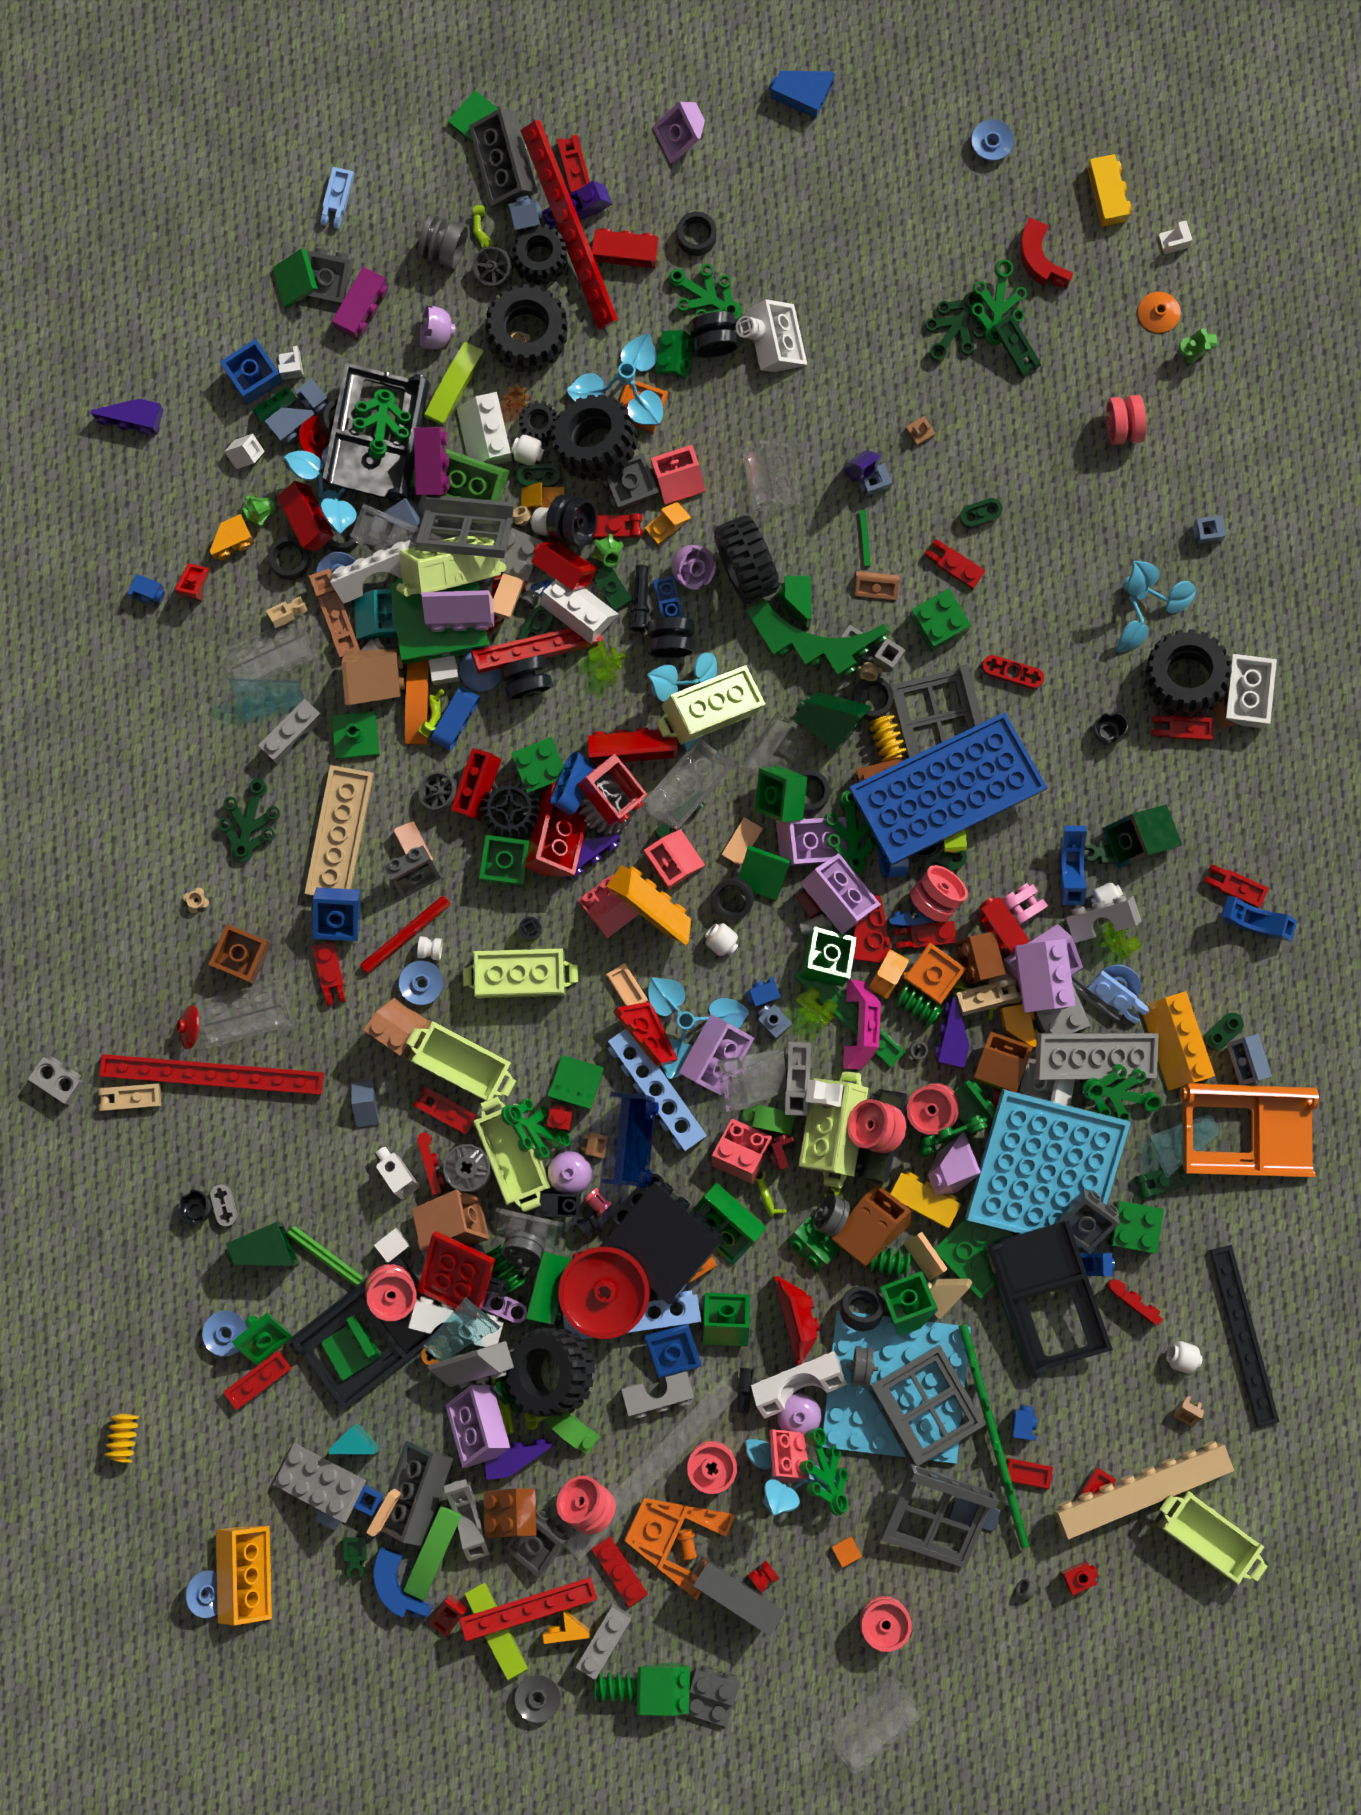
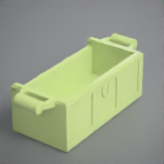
M459 536L440 541L458 542ZM468 536L467 539L469 544L495 546L496 543L494 540L484 537ZM416 547L399 551L403 584L399 583L396 586V590L406 597L418 593L422 595V592H437L499 576L501 572L506 570V565L499 561V558L419 551L415 550Z
M745 665L670 695L662 705L665 714L656 723L663 738L677 737L680 745L756 715L765 705V702ZM665 718L668 719L674 733L671 734L664 720Z
M563 949L473 951L474 964L468 968H463V986H469L474 989V996L477 999L565 996V987L578 983V965L564 961ZM565 966H569V983H565ZM472 968H474V985H473V986H472Z
M427 1020L423 1029L414 1027L406 1041V1044L410 1045L412 1049L407 1058L408 1061L485 1101L492 1099L494 1095L509 1096L516 1083V1080L507 1071L511 1062L433 1021ZM504 1076H508V1079L503 1089L501 1090V1092H498L497 1089L499 1088Z
M846 1071L842 1073L839 1081L813 1078V1080L824 1083L843 1085L841 1107L819 1106L809 1103L798 1166L823 1172L824 1185L842 1188L847 1176L854 1177L859 1147L851 1141L848 1135L847 1123L852 1109L859 1102L867 1099L869 1089L862 1086L860 1073ZM845 1080H846V1081H855L856 1084L849 1083V1082H844V1081H845ZM829 1173L840 1174L841 1178H830L828 1176Z
M497 1096L481 1103L482 1117L474 1120V1124L506 1205L515 1202L522 1208L523 1212H527L541 1206L540 1192L552 1186L542 1161L535 1157L534 1149L536 1147L534 1143L532 1149L522 1152L518 1147L520 1139L513 1127L508 1126L502 1120V1109L489 1115L485 1114V1111L499 1105L502 1108L505 1106ZM522 1127L526 1136L530 1138L526 1129ZM534 1194H536L537 1198L532 1199L522 1204L520 1203L521 1199H524Z
M1190 1491L1182 1492L1177 1497L1169 1495L1160 1507L1164 1515L1157 1526L1239 1585L1243 1577L1254 1579L1258 1582L1268 1566L1264 1564L1260 1556L1264 1546L1219 1515L1214 1509L1200 1501ZM1256 1559L1260 1560L1254 1571L1249 1576L1247 1572L1249 1571L1253 1563L1256 1561Z

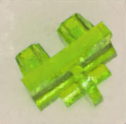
M604 640L597 642L598 646L588 651L591 663L603 660L605 665L594 670L598 682L608 680L611 683L616 682L617 676L612 664L616 665L617 670L622 669L621 661L626 659L625 653L618 654L616 647L610 649L612 656L609 657Z
M1110 920L1107 922L1110 932L1103 933L1106 942L1101 944L1102 948L1109 946L1112 953L1117 952L1119 949L1124 959L1141 947L1137 936L1126 940L1123 932L1131 928L1115 932L1112 922Z
M814 986L805 993H801L796 999L803 1006L799 1010V1013L805 1017L801 1023L806 1025L810 1021L816 1026L821 1020L828 1025L834 1018L833 1014L838 1005L828 999L821 1007L815 1002L821 995V992Z

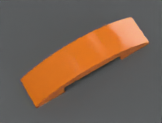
M429 660L411 663L407 667L405 744L427 745V737L418 732V730L428 718Z

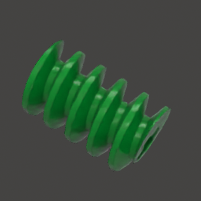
M907 982L896 998V1007L898 1008L904 1004L903 1012L905 1013L912 1009L911 1017L913 1018L919 1014L918 1022L927 1019L926 1027L928 1028L935 1022L945 1006L938 1009L939 1004L936 1002L931 1004V998L923 999L924 993L916 994L917 988L912 987L908 989L910 983Z
M501 1244L488 1251L486 1255L495 1259V1267L492 1270V1274L500 1273L496 1279L502 1280L505 1278L509 1280L507 1291L509 1293L523 1285L528 1278H520V1275L524 1272L523 1269L515 1270L517 1265L508 1262L502 1256L503 1246Z
M889 1247L886 1253L883 1250L868 1264L869 1270L872 1272L875 1267H878V1274L880 1275L886 1269L888 1277L894 1271L896 1279H899L901 1274H904L905 1278L910 1266V1253L906 1252L902 1257L901 1250H897L893 1255V1249Z
M600 1672L595 1679V1702H597L599 1696H601L602 1702H606L607 1697L610 1696L611 1702L615 1703L617 1696H619L621 1703H624L626 1696H628L630 1703H633L635 1696H637L638 1673H635L633 1679H631L629 1673H626L624 1679H622L620 1672H617L615 1679H613L611 1672H608L606 1679H603Z

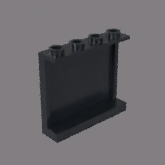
M664 1181L654 1182L604 1244L607 1247L623 1250L633 1256L643 1267L649 1281V1287L667 1304H674L681 1298L679 1294L720 1245L725 1244L726 1241L722 1238L723 1234L715 1227L711 1228L706 1223L707 1219L701 1213L694 1212L689 1207L690 1203L685 1198L674 1194V1188Z

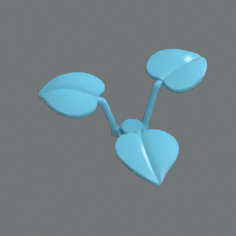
M650 334L636 337L623 348L621 352L622 363L619 365L618 374H614V378L606 387H603L604 382L598 375L593 373L584 374L567 388V393L571 399L576 402V399L580 397L582 399L587 398V395H594L595 397L605 395L604 392L608 391L616 380H619L624 385L630 384L636 397L629 401L627 407L631 419L641 425L660 424L663 418V406L660 398L650 390L643 391L639 396L634 381L636 370L646 372L656 364L657 353Z
M294 451L284 456L283 460L287 462L290 470L298 478L312 481L318 477V496L320 497L318 504L327 522L339 535L354 523L357 516L355 509L348 502L339 501L346 489L342 488L338 494L333 490L323 492V475L320 471L323 469L324 464L319 457L307 451Z
M1133 561L1131 575L1124 581L1123 589L1130 594L1129 600L1134 606L1139 622L1132 621L1125 627L1117 643L1116 652L1122 653L1134 650L1141 646L1148 636L1149 628L1143 625L1144 619L1136 599H1144L1149 592L1167 602L1165 606L1167 612L1172 614L1179 613L1192 602L1196 593L1195 586L1189 581L1179 582L1171 589L1169 597H1164L1149 588L1158 581L1160 574L1158 568L1148 562Z
M714 653L701 654L696 659L694 665V675L696 678L687 681H677L678 673L672 665H663L647 674L652 683V695L660 701H666L670 695L678 692L677 686L700 684L715 678L717 675V661ZM702 737L684 743L686 752H691Z
M651 978L648 995L655 1012L662 1016H669L675 1010L678 1014L677 1023L682 1028L681 1042L676 1039L669 1040L678 1060L673 1064L662 1066L666 1077L672 1079L682 1075L679 1071L693 1047L690 1044H684L686 1031L693 1029L697 1021H707L709 1017H695L688 1011H680L678 1006L682 1005L685 1001V990L679 982L672 979ZM717 999L709 1006L710 1014L738 1029L749 1014V1010L743 1004L733 999Z
M749 1439L744 1442L747 1456L756 1467L761 1469L771 1468L770 1480L764 1486L765 1496L763 1503L770 1509L772 1516L793 1511L798 1507L800 1502L795 1490L804 1483H807L808 1486L809 1483L819 1482L822 1488L828 1492L827 1486L811 1474H809V1479L799 1481L791 1488L774 1480L770 1443L757 1439Z

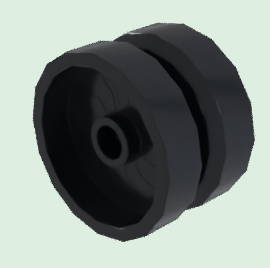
M710 312L699 315L689 322L691 336L695 338L692 341L693 351L697 357L712 358L724 356L736 351L740 347L739 336L735 332L736 318L731 312Z
M566 495L555 497L550 504L546 517V530L549 538L557 543L580 547L588 545L593 539L597 528L598 516L595 504L592 500L585 498H575Z
M664 617L648 621L647 635L652 637L648 641V655L658 658H680L695 654V640L690 638L695 634L694 621L682 617Z
M545 656L525 658L500 668L502 680L511 682L505 687L508 700L531 697L554 687L551 675L542 674L548 669Z

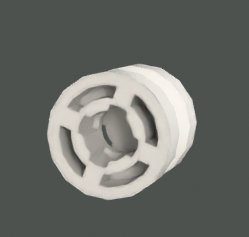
M742 316L737 321L736 332L740 337L756 341L763 337L765 324L760 319Z
M420 936L417 958L425 959L431 956L433 960L440 961L443 939L435 938L431 941L427 937Z

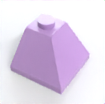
M679 102L653 126L670 163H674L701 138L705 120L696 102Z
M965 1133L957 1136L939 1151L935 1157L928 1177L936 1196L957 1193L981 1174Z

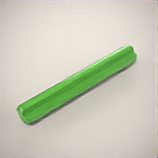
M296 1226L290 1228L287 1233L289 1238L352 1285L357 1286L362 1282L363 1276Z

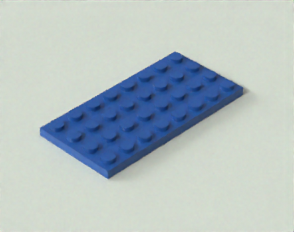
M1004 712L850 786L849 790L890 866L1046 791L1047 786L1007 714Z

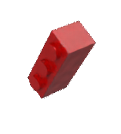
M601 228L600 230H594L592 254L595 261L599 263L656 269L659 245L658 236L651 233L633 234L631 231L613 232L610 229Z
M293 481L277 496L282 511L290 521V527L295 531L298 542L304 549L318 551L335 536L309 485Z
M475 748L471 749L451 807L453 812L481 821L483 813L480 812V808L486 807V805L481 803V800L488 799L485 792H491V786L494 784L502 759L486 751Z

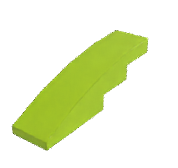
M464 342L439 384L424 417L444 426L462 398L463 391L471 380L474 369L482 359L484 350Z
M486 1583L465 1593L474 1614L497 1607ZM510 1628L485 1636L508 1681L529 1670Z

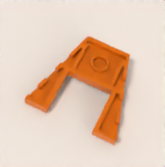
M643 1497L624 1541L665 1573L695 1600H698L701 1591L688 1580L692 1571L666 1558L685 1518L726 1537L735 1519V1514Z

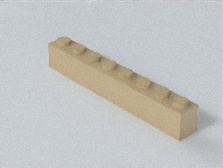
M1216 1441L1208 1442L1203 1445V1449L1186 1451L1182 1454L1183 1457L1176 1460L1175 1458L1164 1460L1161 1466L1156 1468L1154 1466L1147 1467L1141 1470L1142 1474L1135 1477L1133 1475L1125 1476L1120 1479L1121 1482L1113 1485L1110 1483L1100 1487L1099 1492L1094 1494L1087 1492L1080 1495L1079 1500L1074 1502L1068 1500L1058 1504L1059 1508L1054 1509L1053 1512L1062 1535L1067 1539H1071L1163 1501L1169 1495L1175 1496L1233 1472L1234 1468L1225 1445L1216 1443Z

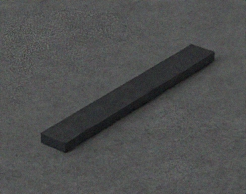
M1232 1245L1211 1249L1209 1253L1256 1427L1280 1422Z

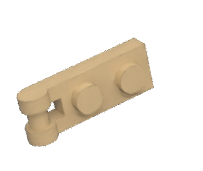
M1014 978L956 993L957 1002L963 1016L1022 1001L1020 992L1016 990L1017 984ZM1002 991H1008V994L1004 995Z
M159 1083L98 1089L101 1103L98 1104L99 1111L161 1106V1088ZM109 1095H114L115 1103H109Z

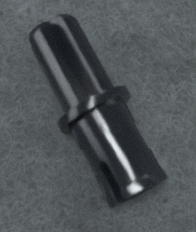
M740 1367L738 1388H736L738 1391V1413H749L751 1392H753L751 1385H753L754 1369Z

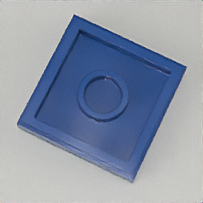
M689 1324L645 1335V1341L658 1378L701 1367V1360Z

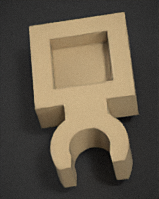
M297 597L289 604L285 601L266 610L274 627L277 628L294 620L295 614L305 613L307 608L302 598Z

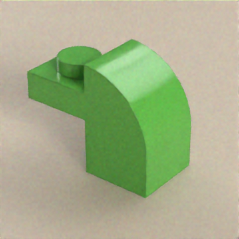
M744 1104L741 1123L752 1128L791 1136L795 1115H785L784 1110L767 1106Z
M572 1413L563 1416H550L545 1422L561 1438L586 1455L600 1438L594 1430L582 1423Z

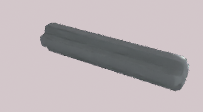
M1074 974L1071 975L1072 984L1077 994L1114 1023L1120 1020L1123 1015L1120 1011L1088 990V985Z

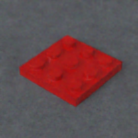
M435 1231L431 1235L417 1291L477 1319L482 1311L495 1259Z

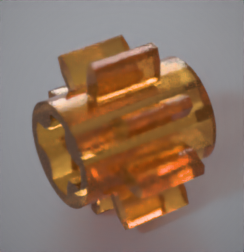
M518 383L512 388L508 386V394L503 395L504 400L508 401L506 404L507 408L513 407L516 412L524 406L527 408L525 401H531L530 396L525 395L527 387L522 389ZM516 395H520L518 400H514Z

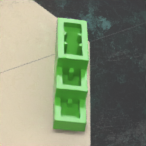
M444 1506L440 1507L404 1592L423 1601L425 1600L461 1519V1514Z

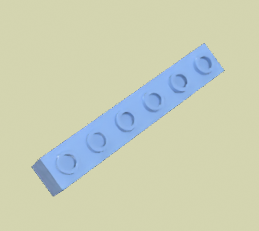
M627 1029L608 1041L610 1046L607 1049L614 1059L619 1057L622 1061L621 1069L627 1077L631 1075L636 1081L633 1084L639 1095L645 1094L649 1100L646 1102V1105L653 1114L657 1111L661 1117V1120L658 1122L665 1132L671 1131L674 1136L671 1140L678 1150L683 1149L687 1151L707 1137L661 1069L655 1066ZM627 1048L636 1050L637 1054L634 1059L628 1060L624 1057V1051ZM640 1066H646L649 1069L647 1077L640 1078L637 1076L636 1071ZM653 1084L661 1086L662 1093L659 1096H652L649 1093V1088ZM667 1102L675 1106V1111L670 1115L664 1114L662 1111L663 1104ZM685 1121L688 1125L687 1131L678 1133L675 1130L676 1122Z
M692 1290L679 1294L681 1298L677 1302L683 1306V1312L680 1315H673L670 1312L671 1304H667L659 1295L656 1296L657 1300L649 1301L644 1316L629 1332L701 1322L697 1294L693 1295ZM651 1306H657L661 1310L660 1316L656 1319L648 1316V1309ZM563 1314L565 1329L570 1330L572 1334H577L581 1339L593 1338L576 1330Z

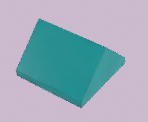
M357 1423L329 1449V1454H376L380 1451V1446Z

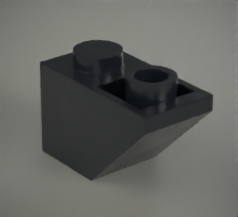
M540 1194L541 1206L535 1208V1216L580 1217L581 1195Z

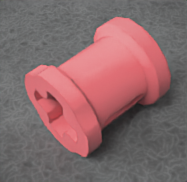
M596 1187L582 1202L584 1204L588 1203L596 1212V1216L599 1217L612 1203L610 1201L607 1202L598 1193L599 1189Z

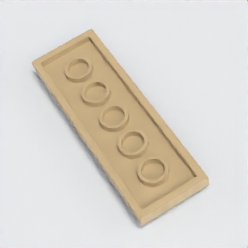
M330 765L304 894L314 896L316 887L352 889L374 773Z

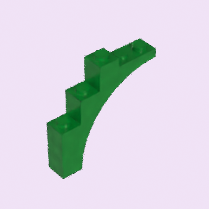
M766 599L761 600L746 610L774 655L785 656L792 651L791 647L794 646L805 665L817 666L824 661L823 657L826 656L837 675H845V677L856 671L855 667L859 665L855 658L857 655L859 657L864 656L870 651L869 647L874 644L880 645L884 643L886 639H889L888 635L891 634L888 626L882 624L869 632L852 637H821L803 632L791 625L778 614Z

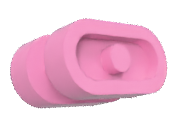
M1026 883L1016 890L1018 894L1015 895L1012 892L1002 899L1009 911L1012 909L1016 915L1014 918L1019 925L1048 907L1044 899L1037 902L1033 895L1038 892L1034 884L1029 886ZM1026 900L1030 907L1023 911L1019 904Z

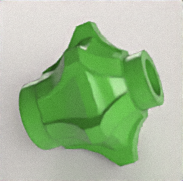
M249 495L245 497L246 504L241 509V514L245 521L249 520L255 526L261 527L268 517L275 514V507L270 497L256 498Z
M608 534L607 538L600 541L596 539L593 541L595 548L594 552L590 554L592 559H598L601 561L602 566L613 567L619 563L620 550L623 547L622 541H615L612 534Z

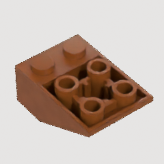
M877 1184L861 1199L848 1216L842 1230L832 1237L831 1240L866 1267L910 1225L912 1210Z

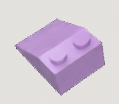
M839 817V822L847 829L846 817ZM824 818L803 819L776 824L780 857L791 860L789 867L823 864L837 855L825 843L826 838L831 834L838 835L840 837V844L848 851V843L832 827L824 823ZM829 818V821L834 823V819ZM830 838V842L835 845V839Z

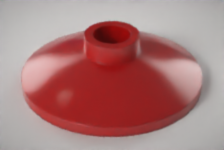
M318 416L310 417L302 423L298 435L302 450L313 453L321 459L322 452L329 445L330 440L321 433L318 426ZM314 435H316L318 438L317 442L314 441Z
M189 1005L185 1009L181 1020L179 1019L176 1023V1032L180 1033V1040L184 1049H192L197 1040L199 1013L195 1005Z

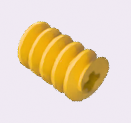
M894 715L883 716L869 723L873 724L870 727V731L876 732L872 736L873 740H879L875 744L876 748H882L878 755L886 756L881 760V763L895 759L901 760L905 757L901 754L906 751V748H899V745L904 741L896 740V737L901 733L893 732V729L898 725L890 724V721L895 718Z
M121 1413L110 1416V1419L115 1421L116 1424L110 1425L109 1429L115 1432L107 1435L109 1439L113 1440V1443L106 1444V1447L112 1451L104 1453V1456L113 1461L133 1462L127 1458V1456L134 1455V1451L128 1447L135 1446L136 1443L130 1440V1438L137 1436V1433L131 1429L137 1428L138 1424L132 1420L138 1419L140 1416Z

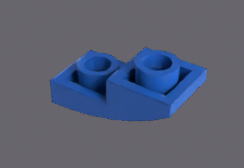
M670 576L653 580L661 618H684L675 577Z
M901 910L891 914V919L887 923L892 927L910 928L931 924L935 920L927 917L922 912L914 915L915 919H912L910 912L904 913Z

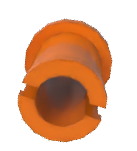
M691 1529L679 1531L677 1540H680L683 1560L696 1558L697 1554L693 1540L695 1534L692 1533Z

